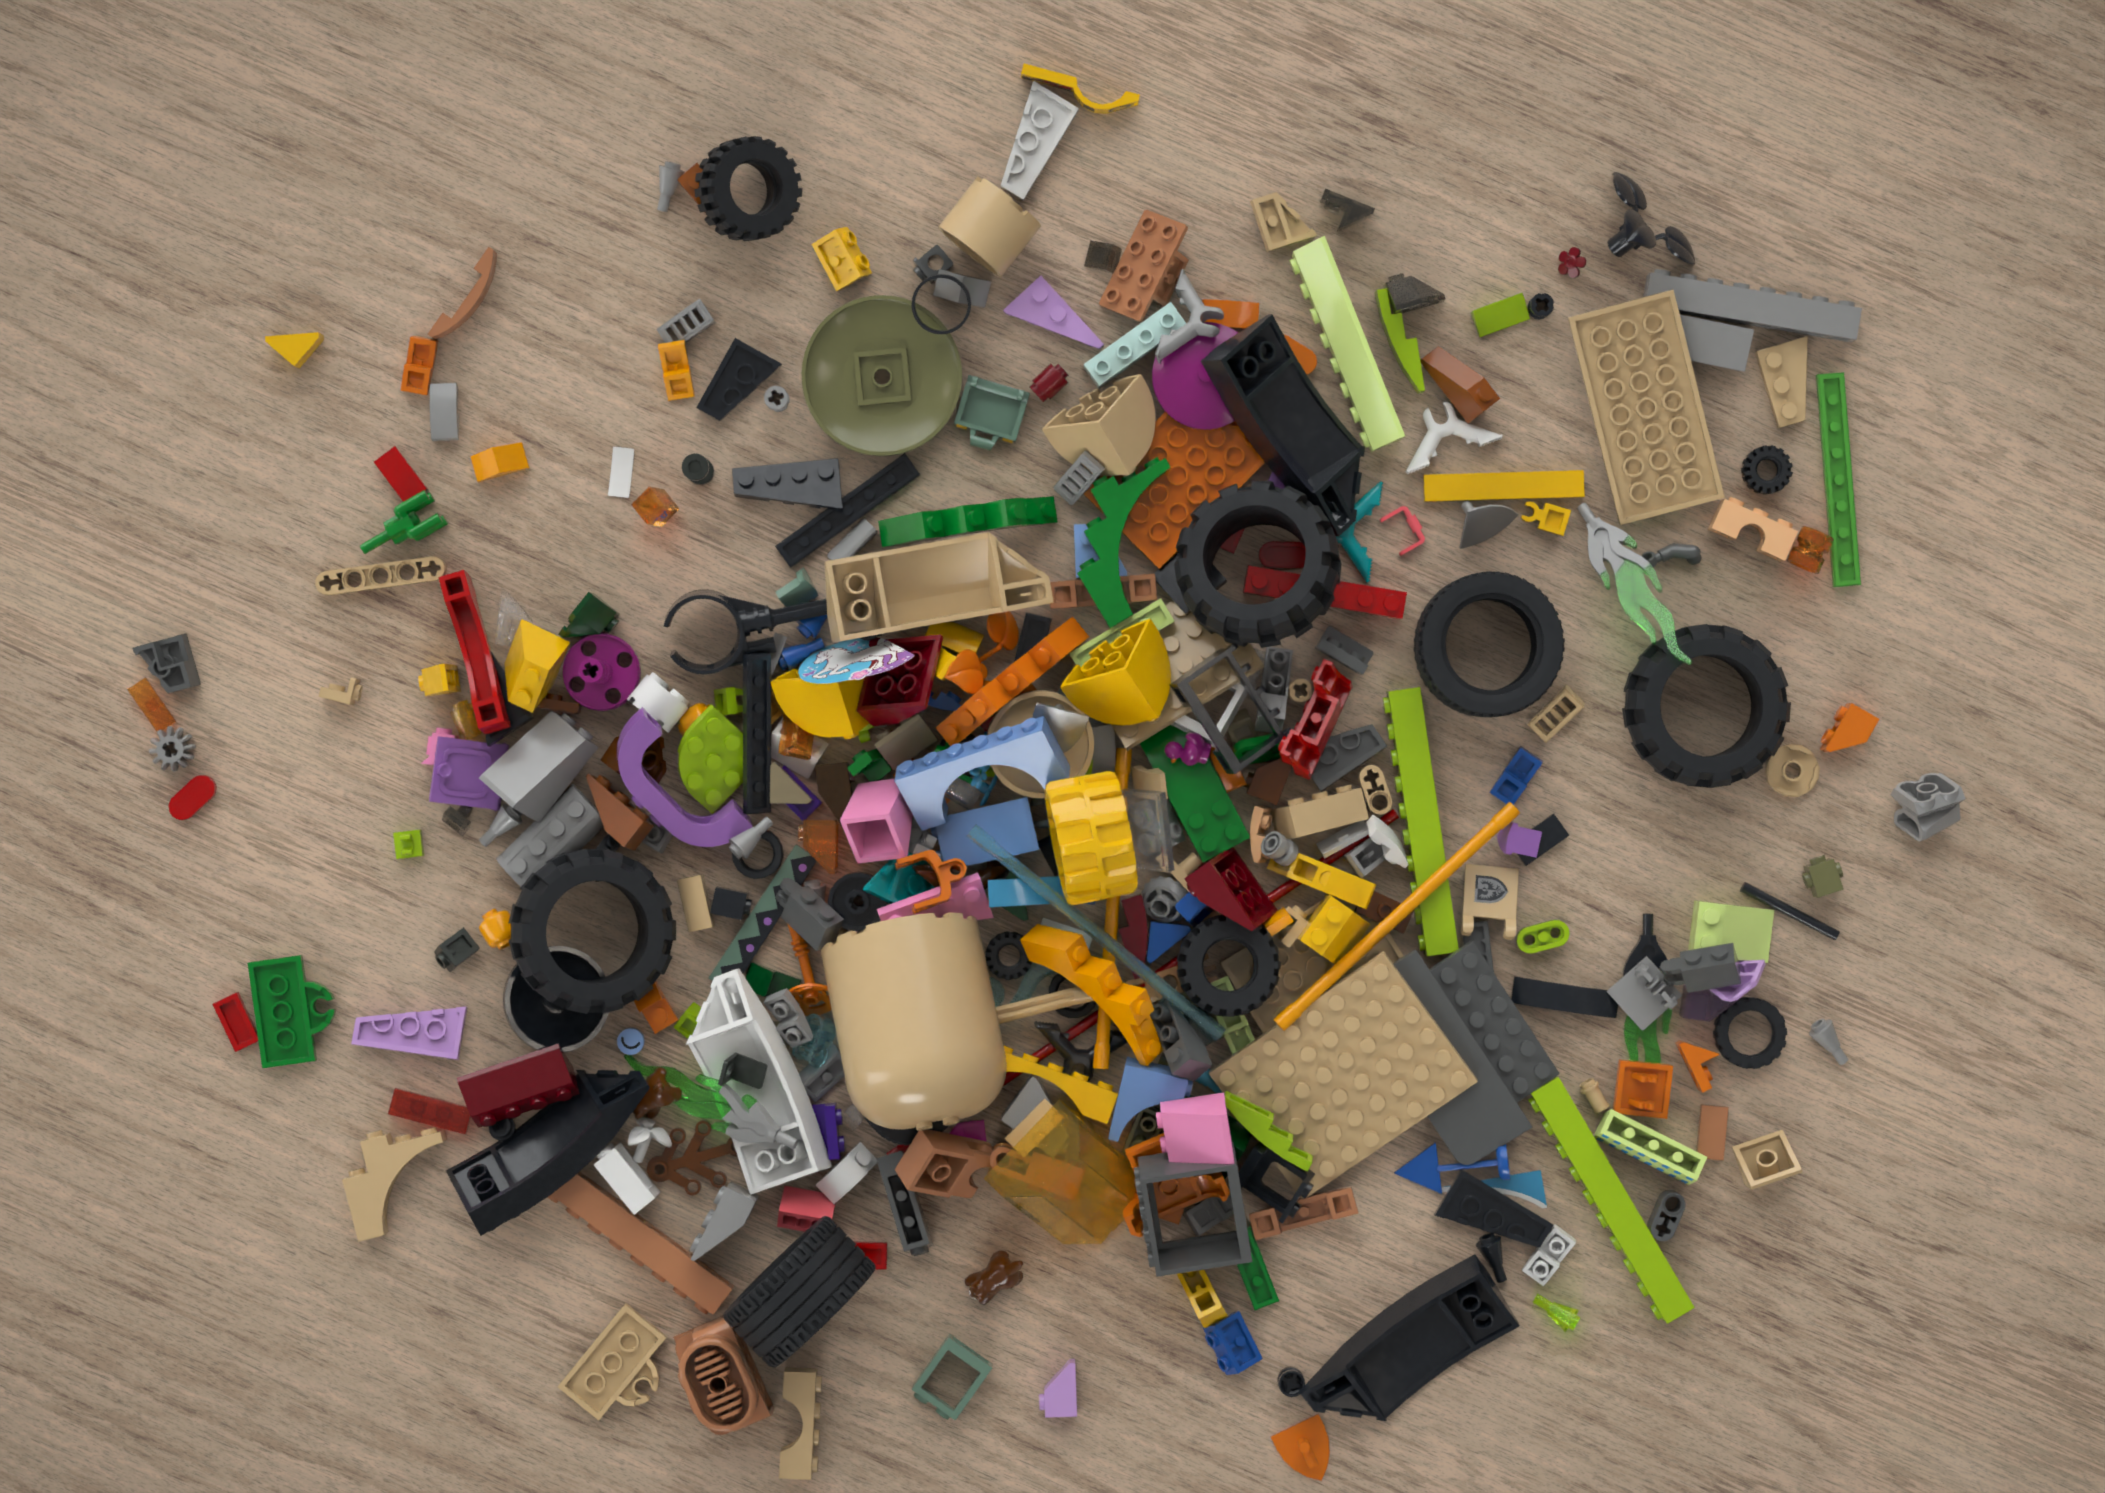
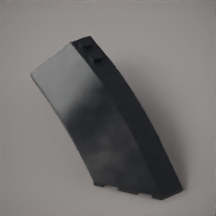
M1268 314L1218 345L1201 360V363L1235 422L1271 471L1285 487L1290 486L1307 495L1309 502L1314 506H1319L1330 521L1334 535L1340 536L1356 521L1357 510L1354 509L1355 496L1360 492L1362 472H1359L1360 457H1364L1365 446L1360 445L1324 401L1298 362L1273 314Z
M576 1070L578 1073L576 1080L580 1094L572 1096V1098L566 1101L548 1104L518 1127L510 1139L498 1141L446 1170L480 1236L493 1231L512 1218L518 1217L521 1213L529 1210L553 1194L578 1174L608 1145L650 1089L640 1071L618 1074L617 1070H598L596 1074H587L585 1070Z
M1474 1254L1427 1280L1379 1313L1334 1353L1300 1390V1394L1314 1412L1325 1413L1326 1410L1340 1412V1415L1361 1418L1362 1415L1376 1417V1420L1387 1421L1386 1418L1440 1373L1472 1352L1518 1328L1520 1325L1489 1272Z

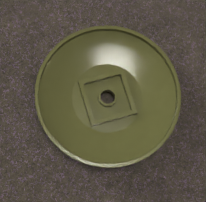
M874 295L846 303L822 321L813 333L805 350L801 374L806 404L817 424L829 437L855 452L872 456H892L912 451L935 437L947 424L957 406L962 386V366L953 337L950 333L934 334L923 329L915 320L911 306L912 301L888 295ZM915 303L916 312L926 326L940 331L948 330L932 312ZM887 370L890 373L888 383L878 384L875 381L876 372Z

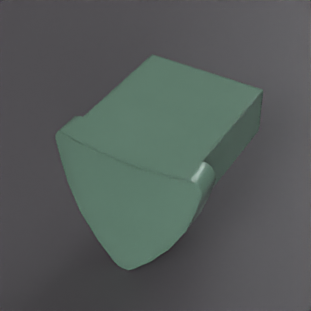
M804 567L796 572L797 578L776 591L778 599L785 607L807 603L819 596Z

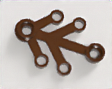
M701 1120L696 1124V1132L683 1156L672 1159L678 1145L685 1141L686 1132L682 1128H674L669 1135L672 1146L670 1148L666 1147L662 1155L655 1156L648 1162L647 1173L655 1182L670 1180L685 1188L687 1194L694 1196L701 1191V1182L697 1179H688L675 1170L686 1167L710 1180L714 1187L721 1188L727 1182L726 1174L722 1171H715L701 1162L727 1154L734 1157L738 1156L736 1151L732 1149L733 1141L731 1137L726 1144L697 1152L705 1136L709 1135L712 1130V1125L709 1121ZM702 1123L706 1124L708 1132L701 1133L699 1125ZM680 1131L683 1135L682 1140H675L673 1133ZM661 1164L664 1166L665 1171L663 1174H658L655 1171L656 1165ZM715 1175L723 1177L724 1181L722 1184L715 1183ZM689 1183H696L698 1190L695 1192L690 1191L688 1188Z

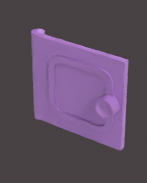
M438 736L429 802L499 811L502 798L481 781L479 777L508 751L509 745L502 743L488 747L487 742Z

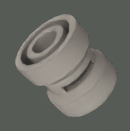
M1273 831L1263 839L1261 851L1265 856L1274 859L1279 865L1288 866L1296 859L1298 846L1290 839H1286L1281 833Z

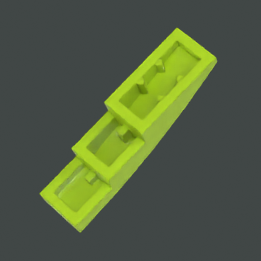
M1387 288L1378 289L1374 294L1389 346L1402 372L1417 394L1423 393L1425 386L1417 338L1406 339L1402 313L1391 314Z
M1225 1090L1226 1107L1252 1135L1283 1159L1308 1172L1312 1164L1313 1155L1291 1145L1293 1134L1272 1124L1274 1113Z

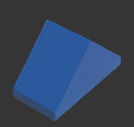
M1150 921L1147 961L1152 963L1191 931V928L1184 924Z

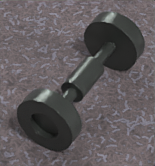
M693 453L686 456L682 462L683 474L695 484L704 485L712 480L714 467L704 456Z

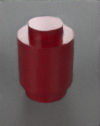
M1050 363L1032 380L1034 383L1029 388L1044 403L1048 398L1051 400L1068 384L1066 378L1069 375L1059 364L1054 367Z

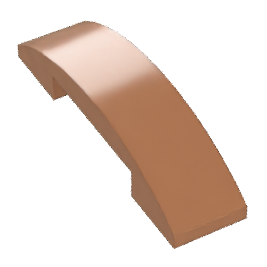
M487 248L473 268L481 274V277L452 318L444 313L440 315L428 333L430 337L438 340L452 333L464 324L480 306L490 288L495 273L497 253L492 248Z
M1155 573L1120 577L1124 596L1128 603L1157 600ZM1081 580L1050 582L1054 602L1050 603V609L1096 606Z
M1352 1187L1310 1195L1306 1199L1300 1198L1298 1203L1302 1205L1294 1218L1288 1216L1283 1224L1278 1221L1282 1213L1272 1206L1248 1215L1255 1240H1259L1302 1226L1358 1214L1359 1211Z

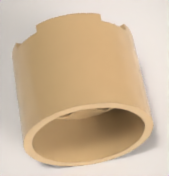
M977 176L938 228L969 257L991 273L1002 277L1040 229L1041 224L1028 211L1025 210L1023 212L1022 207L1013 201L1012 197L990 181Z

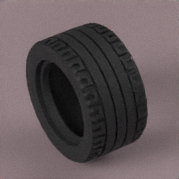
M1479 572L1449 583L1439 590L1430 599L1429 603L1426 604L1415 629L1414 658L1417 663V670H1419L1420 677L1425 682V686L1444 705L1459 713L1475 717L1506 716L1533 705L1552 686L1553 681L1558 676L1557 673L1561 669V662L1564 658L1562 657L1563 652H1565L1564 630L1553 603H1550L1549 598L1540 589H1537L1534 584L1529 583L1524 578L1521 579L1516 575L1506 572ZM1475 601H1495L1510 607L1522 618L1530 636V656L1524 670L1512 683L1497 690L1480 689L1462 680L1453 670L1446 652V636L1452 620L1460 610Z
M823 1216L796 1239L739 1295L723 1314L724 1320L731 1327H734L733 1330L741 1338L744 1336L743 1340L749 1347H753L752 1350L759 1357H762V1360L769 1367L776 1368L802 1347L855 1295L876 1269L875 1264L868 1256H865V1253L856 1246V1243L849 1236L846 1237L847 1234L840 1227L836 1228L837 1224L828 1216Z

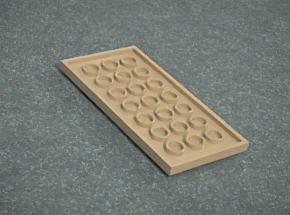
M1674 290L1568 317L1619 524L1623 525L1725 498Z

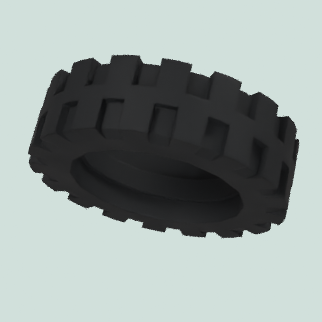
M1742 997L1729 1002V1005L1720 1010V1014L1714 1022L1713 1038H1715L1717 1049L1726 1060L1745 1069H1758L1764 1065H1770L1775 1058L1777 1059L1781 1055V1050L1786 1045L1787 1028H1785L1786 1022L1784 1017L1775 1006L1759 998ZM1750 1010L1764 1015L1771 1024L1772 1029L1771 1041L1766 1049L1754 1055L1741 1054L1735 1050L1728 1036L1729 1026L1734 1017Z

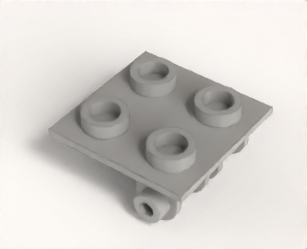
M1647 956L1607 991L1642 1031L1668 1008L1672 1009L1678 1003L1677 1000L1682 996L1674 986H1669L1664 982V974Z

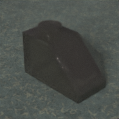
M1404 273L1388 277L1389 282L1383 285L1388 291L1391 314L1407 313L1442 303L1446 299L1442 292L1413 276L1404 277Z

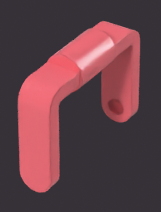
M1401 506L1379 519L1382 523L1403 511L1412 532L1416 533L1420 540L1399 552L1400 556L1423 544L1425 541V537L1420 530L1422 529L1416 515H1412L1406 506Z

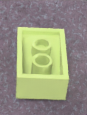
M1694 900L1688 950L1733 943L1738 960H1765V963H1768L1774 910Z

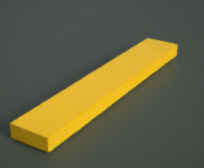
M1584 470L1423 475L1424 502L1585 497Z

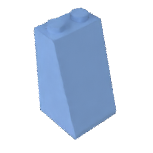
M1028 797L947 815L946 823L930 828L932 836L936 837L939 841L941 850L936 852L940 854L939 857L942 862L959 858L964 861L966 866L1039 850Z

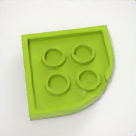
M710 704L684 733L678 747L677 769L680 779L688 792L713 814L743 783V732Z

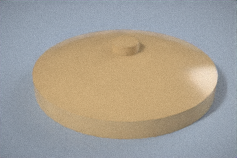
M1047 690L1028 691L1015 696L996 712L989 725L987 735L995 733L1003 727H1012L1021 724L1026 719L1032 718L1037 702L1050 706L1061 704L1065 710L1080 714L1084 713L1076 708L1067 697L1059 693ZM1089 720L1078 742L1064 753L1070 765L1069 778L1085 775L1091 764L1094 753V735ZM990 765L1000 781L1012 791L1026 797L1045 798V789L1027 772L1011 766Z

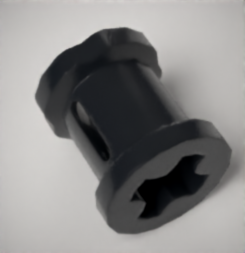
M1546 293L1536 294L1528 302L1527 310L1529 315L1538 320L1546 318L1554 309V300ZM1544 301L1546 303L1544 306L1545 311L1540 310L1538 312L1535 309L1538 305L1536 302Z

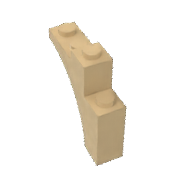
M436 1127L421 1130V1136L411 1138L410 1133L395 1137L394 1143L391 1133L383 1134L382 1130L367 1133V1139L360 1141L367 1172H365L364 1168L349 1171V1176L342 1179L358 1242L383 1236L389 1232L387 1226L388 1202L399 1174L417 1154L433 1145L446 1141L445 1129L437 1131Z

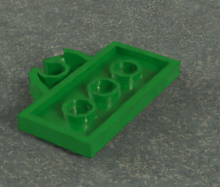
M302 955L248 962L262 1068L316 1061L314 1034L323 1031L331 1024L336 1014V1009H329L326 1013H320L317 1011L315 1004L319 998L327 1001L335 999L333 994L326 986L318 982L306 981Z

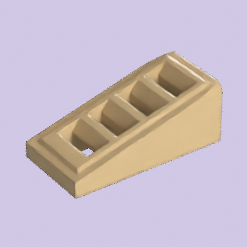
M1565 685L1527 725L1547 743L1585 707V703L1569 686ZM1564 697L1574 705L1572 709L1562 700ZM1556 704L1567 713L1564 717L1554 708ZM1548 712L1559 721L1557 724L1546 715ZM1540 719L1551 728L1549 732L1538 723Z

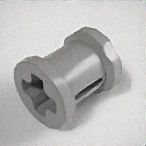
M772 386L765 392L764 400L770 409L775 412H781L787 408L790 398L785 389L780 386ZM776 392L780 396L784 395V398L780 400L781 404L778 406L774 402L770 403V400L774 398L773 394Z

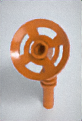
M787 924L792 937V942L790 943L794 945L792 949L796 951L794 955L799 959L804 984L797 985L789 991L793 997L795 996V1000L800 1003L799 1006L805 1016L825 1014L832 1010L829 995L826 993L828 988L826 985L815 983L808 955L810 949H806L808 943H804L805 940ZM821 1000L825 1002L819 1006L809 1007V1005H816Z

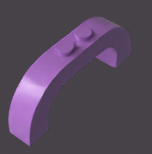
M643 707L627 721L621 731L617 744V760L620 775L625 786L633 795L631 798L640 809L645 807L651 813L649 815L651 820L658 827L663 825L679 840L699 847H714L727 844L729 839L752 827L750 816L744 814L743 809L733 799L719 811L708 816H696L685 811L642 766L644 752L662 735L661 725Z

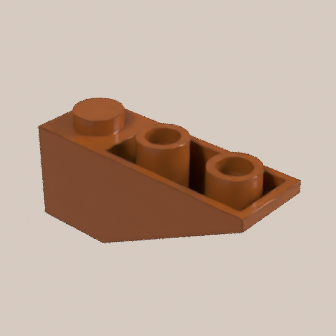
M588 773L586 779L605 831L623 847L635 851L654 827L647 820L649 815L639 807L633 808L629 804L631 799L619 790L615 792L611 788L612 783L601 774L596 777Z

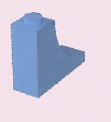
M1127 1056L1108 1140L1118 1142L1126 1124L1140 1111L1158 1105L1160 1102L1184 1099V1096L1190 1097L1193 1081L1173 1075L1169 1066L1153 1062L1148 1066L1140 1065L1136 1058Z

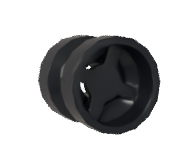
M1290 1366L1285 1367L1278 1374L1277 1382L1281 1392L1291 1398L1299 1396L1300 1390L1305 1386V1379L1301 1371Z

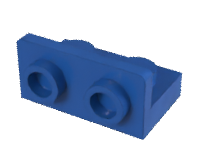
M1240 1311L1231 1313L1228 1317L1207 1328L1203 1327L1206 1334L1205 1339L1208 1345L1213 1348L1217 1356L1218 1366L1226 1375L1239 1374L1263 1359Z

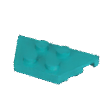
M897 859L889 860L864 886L863 891L892 904L931 890L935 887L912 869L914 865L923 866L925 864L926 866L930 864L925 860H921L896 870L895 863Z

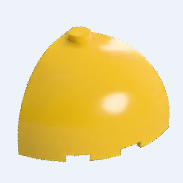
M1150 618L1121 631L1122 636L1111 643L1105 640L1088 653L1091 657L1081 667L1077 664L1071 670L1060 688L1076 708L1093 719L1112 725H1133L1145 721L1151 722L1159 718L1170 692L1171 669L1164 641Z
M794 668L771 681L774 695L784 713L792 722L808 733L820 737L843 736L844 739H851L858 736L859 731L869 724L856 711L864 678L837 683L816 684L802 680L799 677L798 670Z

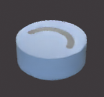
M636 1028L623 1030L617 1038L618 1048L627 1055L637 1054L642 1050L645 1043L644 1035Z

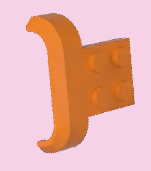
M1164 1133L1125 1149L1133 1171L1134 1167H1139L1138 1157L1162 1153L1160 1137L1165 1136ZM1221 1172L1153 1182L1159 1218L1211 1197H1218L1222 1202H1225L1230 1194ZM1136 1197L1124 1208L1123 1217L1131 1235L1142 1237L1143 1221L1140 1214L1139 1197Z

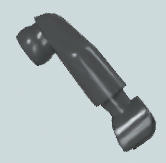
M1672 543L1657 550L1656 554L1650 551L1642 554V557L1650 563V566L1645 571L1654 568L1658 562H1665L1672 558L1687 559V562L1691 565L1700 563L1702 559L1699 547Z

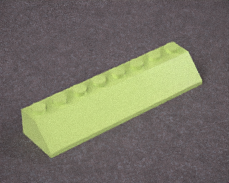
M1325 236L1293 251V259L1289 260L1294 274H1299L1303 283L1299 287L1304 299L1309 298L1313 307L1309 309L1314 324L1319 323L1323 333L1319 334L1324 349H1330L1333 357L1329 359L1331 367L1335 374H1340L1342 383L1339 384L1341 392L1345 399L1349 397L1352 408H1349L1354 423L1359 422L1363 431L1359 433L1361 442L1365 448L1369 447L1370 451L1373 452L1400 441L1405 437V434Z

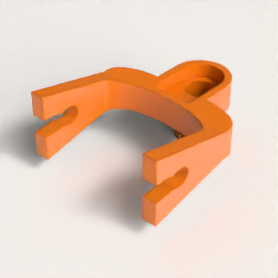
M927 850L896 860V870L925 860L932 866L939 881L940 896L913 904V915L949 901L951 897L950 884L960 881L965 876L967 868L963 860L953 858L942 862L938 854L933 850ZM956 869L959 871V874L953 875L950 870Z

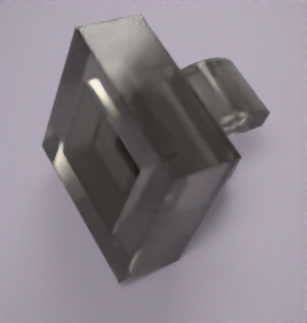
M461 805L458 810H455L449 806L443 813L442 821L461 836H464L471 825V821L467 818L472 813L473 808Z

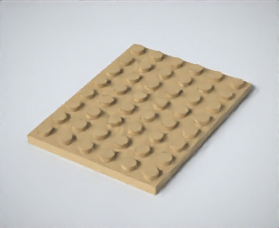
M1384 951L1326 990L1285 1031L1278 1025H1275L1209 1071V1075L1222 1093L1226 1090L1274 1113L1272 1124L1293 1134L1291 1145L1313 1155L1309 1170L1315 1173L1310 1182L1314 1187L1307 1197L1478 1082L1476 1076ZM1274 1162L1293 1189L1297 1191L1303 1182L1302 1179L1279 1163Z

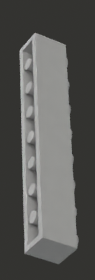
M1655 269L1654 273H1649L1646 277L1643 297L1673 289L1679 314L1845 342L1857 340L1862 308L1855 307V303L1851 301L1840 300L1839 304L1829 303V298L1813 296L1812 299L1802 298V294L1797 292H1786V295L1776 294V289L1760 287V291L1749 289L1750 285L1744 283H1734L1733 286L1723 285V280L1708 278L1707 282L1697 280L1695 275L1681 274V277L1670 276V271Z

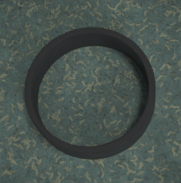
M945 274L933 275L922 281L916 288L912 297V312L917 323L926 331L941 335L949 334L958 330L968 319L971 311L970 294L965 285L957 278ZM932 279H950L956 282L966 294L968 302L967 313L963 321L952 329L944 331L932 329L920 320L916 312L915 300L917 293L926 282Z

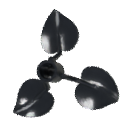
M1618 172L1612 173L1614 175L1613 183L1616 193L1632 209L1625 212L1624 224L1619 227L1620 231L1607 241L1611 252L1617 257H1622L1632 248L1637 250L1642 246L1652 249L1656 246V240L1663 239L1666 241L1668 250L1674 256L1694 266V253L1686 236L1672 226H1668L1665 229V233L1654 235L1652 229L1647 226L1638 213L1639 209L1644 210L1647 208V201L1642 189L1628 176Z

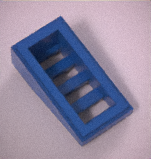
M1190 892L1175 905L1177 911L1193 928L1213 912L1211 907L1200 902Z

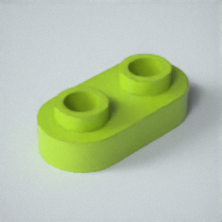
M1549 920L1527 926L1517 933L1516 944L1521 951L1528 954L1564 945L1569 939V928L1560 920ZM1553 928H1558L1559 936L1556 938L1550 935V931ZM1527 935H1532L1534 938L1533 943L1527 945L1524 941Z

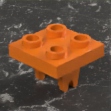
M1619 1059L1613 1110L1625 1115L1667 1119L1674 1066Z

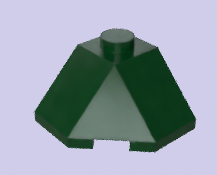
M588 592L568 618L570 624L568 627L564 626L558 635L562 638H574L605 633V631L610 633L619 622L616 619L619 613L596 594Z

